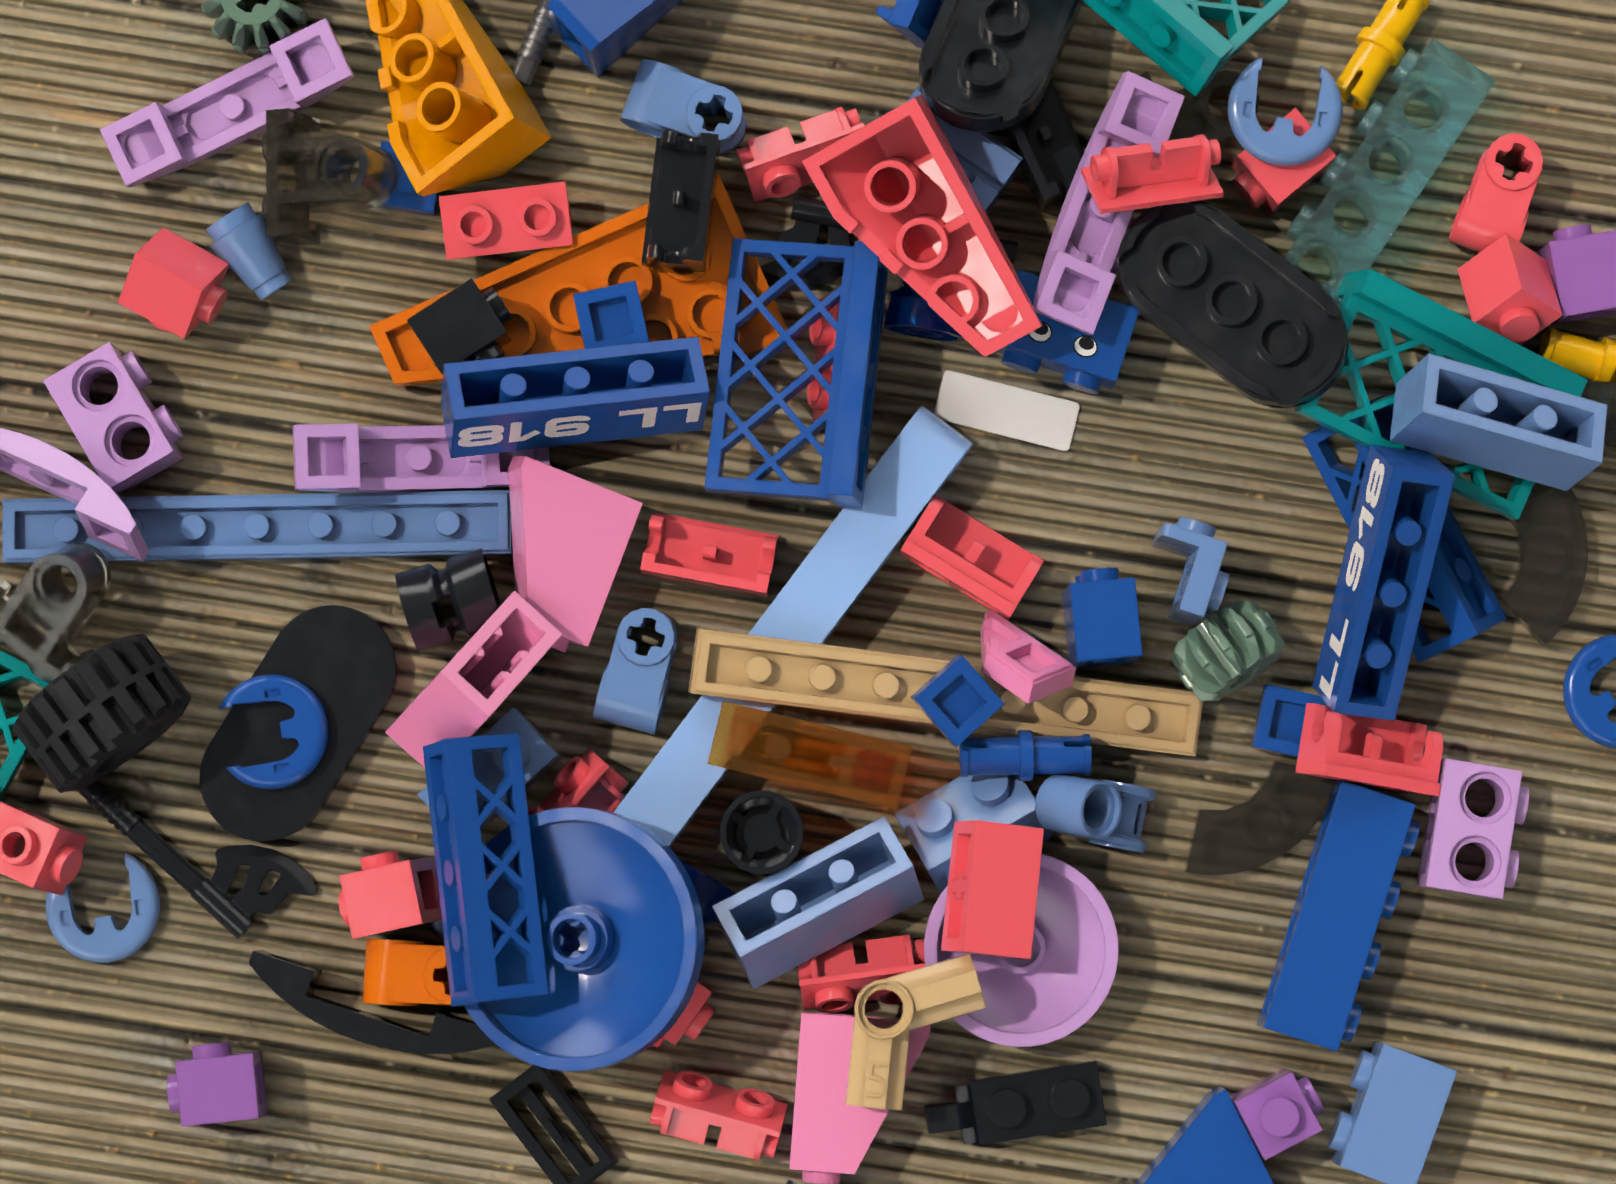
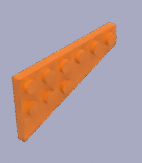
M717 173L705 272L641 264L649 203L572 236L573 245L542 249L474 279L473 281L481 293L493 287L513 317L512 320L503 325L512 340L501 347L505 352L504 357L585 349L573 294L635 280L649 342L699 337L703 357L720 356L733 238H748L719 174ZM747 256L745 283L758 298L769 289V285L756 257ZM452 290L369 326L391 378L397 387L442 383L443 375L409 325L407 319ZM744 292L741 311L752 303ZM773 300L766 308L786 331L788 330L776 301ZM759 312L739 329L738 346L744 353L761 352L780 335L762 313ZM787 345V346H786L784 349H782V350L791 349V348Z

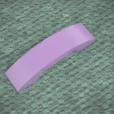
M324 18L269 45L270 53L164 105L154 102L99 129L125 186L130 188L154 180L239 144L306 109L354 78L355 76L329 21Z
M1130 71L1123 73L1094 129L1058 216L1035 292L1033 307L1037 313L1085 334L1093 335L1116 274L1110 271L1134 210L1100 214L1081 174V168L1090 167L1091 156L1100 155L1104 147L1118 148L1150 143L1154 151L1153 158L1159 157L1162 141H1168L1185 98L1184 95Z
M300 424L292 426L295 490L428 492L509 488L508 468L513 456H527L550 466L549 447L450 458L445 425L358 427V424Z
M0 428V471L76 504L77 506L74 510L88 537L140 561H144L149 553V549L136 522L117 494L97 474L69 454L46 442L22 433Z

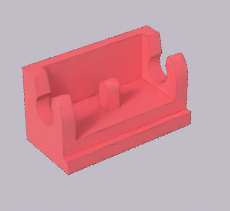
M935 495L900 549L899 554L988 610H993L1006 620H1009L1045 561L959 510L938 495Z
M654 512L649 522L648 542L643 552L640 570L646 576L768 598L779 535Z
M1306 703L1295 773L1337 781L1342 780L1348 783L1407 794L1439 797L1441 784L1438 783L1443 753V736L1441 732L1431 730L1428 731L1426 736L1427 725L1340 714L1333 712L1325 705Z
M981 820L954 821L941 951L1031 959L1044 834L1043 828Z

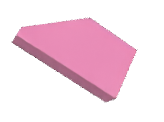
M993 610L984 614L980 633L982 672L1028 704L1072 686L1076 667Z

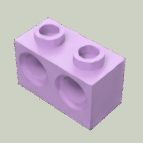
M108 342L43 380L98 476L117 496L124 494L184 458L175 442L184 437L183 433L165 405L157 409L154 408L143 389L151 384L152 381L133 350L123 355L120 349L111 342ZM114 374L118 381V390L115 397L106 404L94 405L89 396L92 382L100 375ZM134 428H146L150 436V445L147 452L134 460L125 459L121 452V441L124 435Z
M1447 758L1441 759L1438 783L1441 784L1439 797L1430 796L1416 886L1489 899H1503L1504 888L1514 887L1519 867V851L1511 849L1514 824L1523 825L1528 809L1529 788L1520 786L1523 771ZM1476 780L1487 783L1495 794V805L1492 811L1484 817L1473 814L1468 809L1465 801L1468 787ZM1468 843L1480 848L1485 857L1483 873L1472 881L1463 878L1455 865L1457 852Z

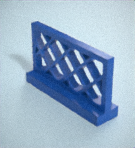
M733 238L704 487L707 492L834 502L837 506L863 508L889 271L879 261L880 258L863 242L855 241L854 246ZM747 256L774 258L787 274L757 298L745 283ZM785 259L803 261L792 269ZM820 261L844 263L841 286L821 302L801 279ZM795 283L815 307L785 331L767 310L766 306ZM744 292L752 303L741 311ZM839 303L838 321H836L828 311ZM761 312L780 336L750 360L738 346L739 329ZM823 316L836 331L835 347L813 365L793 340ZM788 345L808 370L778 394L758 369ZM737 354L745 365L734 374ZM833 365L830 385L822 373ZM753 374L773 399L743 423L730 407L732 391ZM814 379H817L829 394L828 410L806 428L786 403ZM782 408L801 433L771 457L752 434V431L778 409ZM730 417L738 428L727 436ZM826 427L823 448L814 436ZM747 437L766 462L745 479L722 477L725 453L743 438ZM809 441L822 457L820 484L793 483L779 465ZM774 470L783 482L763 479Z

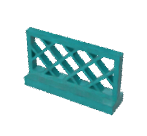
M1082 0L1195 97L1210 84L1218 70L1276 18L1290 2V0H1261L1265 6L1263 8L1239 6L1237 0H1221V3L1199 0ZM1204 19L1225 22L1229 40Z
M1372 269L1346 273L1336 295L1343 299L1339 308L1347 328V333H1349L1357 315L1374 324L1382 347L1380 351L1355 360L1348 340L1347 359L1340 375L1346 374L1357 408L1336 415L1318 406L1320 396L1309 403L1296 406L1294 412L1368 449L1370 444L1401 449L1408 447L1382 438L1373 413L1375 410L1393 404L1395 393L1370 403L1358 368L1385 358L1396 388V383L1406 375L1398 353L1415 346L1427 350L1429 354L1581 397L1588 380ZM1392 333L1406 341L1395 344ZM1361 417L1364 428L1350 422V420ZM1464 462L1449 468L1455 475L1452 491L1510 520H1519L1535 483L1515 477L1508 497L1505 499L1490 491L1482 467ZM1469 471L1472 482L1458 475Z

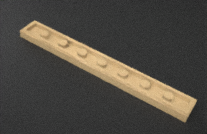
M697 628L688 692L932 723L911 699V696L951 660ZM970 663L1004 702V705L977 728L979 730L1017 734L1018 730H1032L1033 736H1082V734H1090L1091 744L1196 757L1203 701H1200L1193 691L1074 676L1071 687L1028 704L982 672V664Z

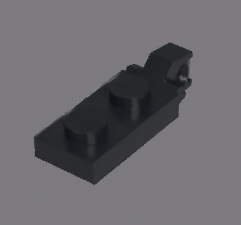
M1096 1060L971 1079L969 1084L954 1086L956 1102L924 1106L926 1127L929 1134L961 1130L963 1144L979 1142V1145L1107 1125Z

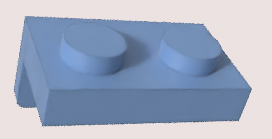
M1179 517L1178 522L1173 523V525L1165 523L1155 533L1151 546L1187 558L1168 618L1192 626L1201 620L1205 614L1212 615L1213 611H1218L1229 580L1228 573L1219 571L1228 542L1214 538L1215 527L1186 517Z
M1018 775L960 776L894 813L939 894L948 885L954 821L981 820L1043 828L1037 819L1035 811L1036 799L1025 781L1018 780ZM1043 828V843L1052 837V832Z

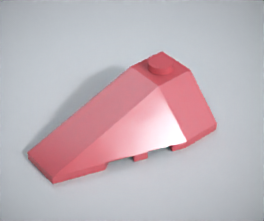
M923 94L914 97L802 161L833 218L880 258L879 261L892 273L897 274L928 302L929 307L984 357L1042 326L954 149Z

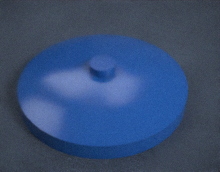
M581 807L556 808L529 815L549 994L464 1006L477 1026L490 1040L514 1057L532 1065L560 1071H585L606 1068L636 1057L660 1040L679 1019L693 995L699 979L704 953V924L698 895L690 876L675 853L661 838L632 819L605 810ZM510 825L500 831L485 845L499 858L512 842ZM512 859L508 866L515 871L514 859ZM484 862L485 875H487L491 868ZM499 876L487 892L489 909L507 924L519 908L518 894L515 888ZM520 924L519 927L516 929V932L522 937V929ZM492 928V937L494 941L495 938L498 936V933ZM507 941L495 958L498 986L527 983L525 956Z

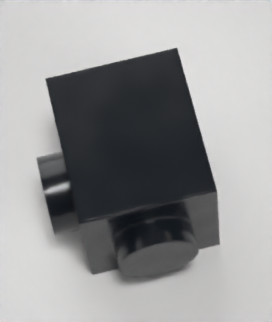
M472 278L407 319L442 375L444 364L503 358L505 352L501 347L512 341L503 327L504 324L513 319L493 287L481 293Z

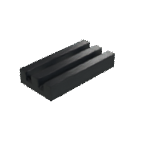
M532 1065L489 1099L553 1184H591L619 1162L550 1069ZM535 1079L541 1082L598 1157L599 1161L594 1165L590 1166L529 1086ZM517 1093L580 1174L572 1182L569 1181L509 1102Z

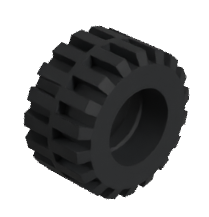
M139 633L108 643L63 672L26 704L16 719L12 730L57 791L60 793L84 788L103 778L149 746L182 716L192 696L145 633Z

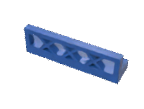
M1388 393V394L1383 395V396H1381V397H1379V398H1376V399L1370 401V403L1373 402V401H1376V400H1378V399L1384 398V397H1386V396H1389V395H1391V393ZM1394 403L1373 411L1381 437L1390 441ZM1361 417L1350 420V422L1364 428ZM1321 426L1303 436L1302 439L1350 530L1369 449L1354 442L1358 450L1355 469L1338 463L1327 441L1328 438L1337 433ZM1409 446L1404 448L1408 450L1417 451L1416 448H1412ZM1448 505L1428 584L1429 589H1427L1424 602L1440 609L1452 633L1431 643L1419 620L1412 648L1418 664L1507 619Z
M519 733L447 738L423 747L451 1007L548 995ZM501 749L504 778L493 792L489 791L474 777L473 751ZM505 793L507 797V805H505L501 801ZM477 797L484 803L479 810ZM492 810L510 825L512 842L500 858L482 843L480 826ZM512 859H514L515 871L508 866ZM484 862L491 868L487 875H485ZM499 876L515 888L518 894L519 908L507 924L489 909L487 892ZM520 924L522 929V937L516 932V929L519 927ZM492 928L498 933V936L495 938L494 941L492 937ZM507 941L525 956L527 983L498 986L495 958Z

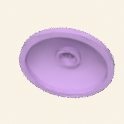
M1041 854L1031 959L970 954L986 1008L953 1019L967 1031L989 1042L1013 1047H1029L1050 1043L1069 1035L1085 1024L1096 1013L1108 995L1114 981L1118 963V937L1109 906L1095 885L1086 876L1059 859ZM948 885L935 902L927 922L924 938L925 966L967 954L941 951Z

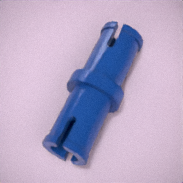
M1018 730L1017 737H967L959 745L960 776L1018 775L1019 781H1033V775L1083 774V776H1089L1092 766L1090 734H1082V736H1033L1032 730Z

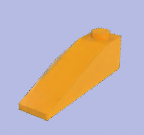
M366 0L370 29L378 35L383 68L378 69L380 87L388 93L392 122L387 124L390 145L417 194L424 197L502 176L552 138L524 87L515 78L512 70L463 0Z

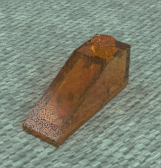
M723 701L708 764L897 810L912 746Z

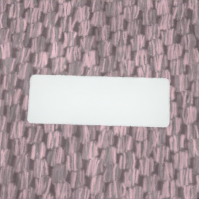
M947 370L943 375L934 414L943 421L1067 451L1070 448L1080 406L1077 402Z

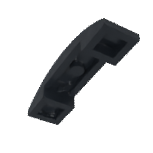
M255 950L251 954L250 966L280 998L314 1022L353 1040L384 1049L420 1054H453L496 1045L474 1021L445 1011L436 1013L431 1031L427 1033L314 995L322 970L264 950Z

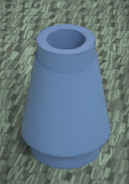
M249 202L225 215L206 229L214 242L209 247L221 259L230 263L229 267L256 293L260 301L292 281L286 271L287 268L263 212L256 214Z

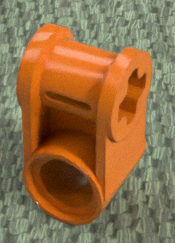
M366 938L362 1003L399 1006H420V1003L451 1005L449 981H443L442 977L443 969L447 968L445 946L423 945V941Z

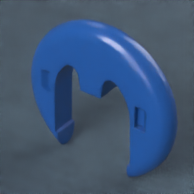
M1616 634L1600 637L1585 645L1570 662L1563 683L1564 704L1573 724L1590 740L1610 748H1616V722L1609 720L1608 713L1616 706V701L1609 690L1598 695L1591 694L1590 684L1595 674L1616 658Z
M260 675L243 681L232 689L222 701L219 709L263 702L286 703L294 709L295 714L293 718L280 722L281 736L284 739H296L299 746L292 755L280 761L247 767L240 765L226 767V769L235 778L249 786L270 790L280 789L300 782L317 767L324 755L328 742V721L321 702L306 685L283 675Z

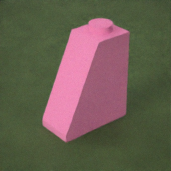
M513 456L508 471L515 591L562 633L559 639L552 645V649L566 653L569 642L588 647L643 503L527 456Z
M514 590L385 733L425 768L424 746L447 738L470 737L493 714L559 639L562 633Z
M811 1011L801 1012L789 1169L802 1170V1182L840 1184L841 1173L855 1174L890 1110L845 1104L854 1015ZM866 1016L870 1023L880 1028L890 1027L900 1019ZM931 1025L910 1031L905 1080L930 1036Z

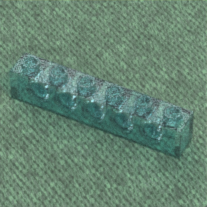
M1434 38L1431 39L1422 54L1412 48L1409 49L1389 79L1399 86L1386 106L1375 99L1354 130L1364 139L1353 156L1350 158L1340 151L1319 182L1329 191L1318 208L1315 210L1305 203L1284 234L1294 243L1283 259L1297 270L1299 259L1307 255L1318 256L1327 263L1330 270L1329 281L1318 286L1332 297L1338 307H1340L1343 299L1336 295L1345 274L1370 269L1496 82L1494 78ZM1419 100L1429 105L1434 113V125L1427 128L1412 125L1405 116L1404 104L1408 101ZM1375 152H1386L1392 155L1399 164V177L1393 180L1378 178L1370 169L1369 156ZM1343 203L1358 207L1364 215V229L1359 232H1347L1341 229L1334 220V207Z

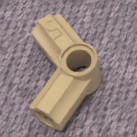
M970 953L881 980H874L861 989L857 994L854 1004L855 1013L846 1105L902 1110L910 1031L986 1008ZM887 989L899 996L903 1011L896 1024L880 1028L868 1021L864 1007L866 1000L872 993Z

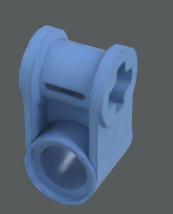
M642 59L620 117V121L628 127L656 138H661L662 131L673 130L677 132V136L685 138H697V135L701 132L719 134L720 155L731 152L740 145L745 137L747 126L740 100L734 92L724 86L690 76L670 65L648 59ZM718 109H725L729 125L718 123L714 132L708 131L703 116L714 117Z
M640 608L631 611L622 619L617 631L610 661L606 665L601 679L593 719L653 735L656 734L669 689L670 679L668 678L678 644V632L675 623L668 615L655 609ZM648 619L656 620L655 631L665 635L662 647L651 646L648 655L644 656L639 654L640 643L631 640V633L634 627L645 628Z
M1062 774L1052 775L1045 779L1039 787L1035 811L1042 827L1051 832L1088 839V843L1145 854L1147 844L1141 840L1148 802L1155 800L1157 790L1109 780H1095Z

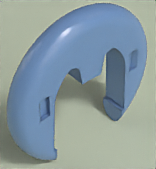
M1262 57L1255 60L1239 74L1229 94L1228 119L1235 138L1252 156L1273 165L1293 166L1316 158L1331 145L1342 122L1343 104L1335 80L1321 65L1318 77L1320 86L1314 120L1311 128L1304 135L1297 136L1294 134L1293 119L1277 117L1272 130L1266 132L1259 125L1255 111L1258 74L1261 72Z
M125 852L126 868L129 869L132 912L130 920L123 930L117 927L114 915L95 918L94 932L88 934L77 921L70 883L66 886L62 896L47 892L45 905L47 922L53 936L66 951L88 962L111 963L131 956L149 940L159 919L160 896L152 874L137 858Z

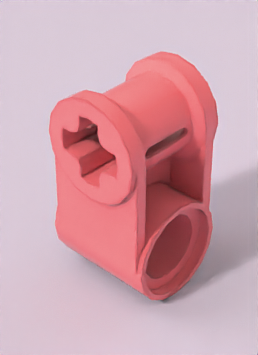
M1511 133L1499 137L1483 152L1478 161L1470 187L1467 189L1459 206L1448 242L1479 253L1505 233L1520 242L1529 214L1528 207L1543 164L1541 150L1534 140L1522 134ZM1507 153L1516 155L1515 166L1524 170V172H1518L1511 180L1502 177L1504 166L1495 162L1500 161Z

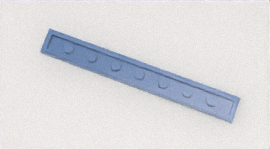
M510 490L119 497L132 515L149 549V553L144 561H140L88 537L74 510L77 505L65 499H2L3 563L447 557L457 556L480 548L483 549L485 556L513 555Z

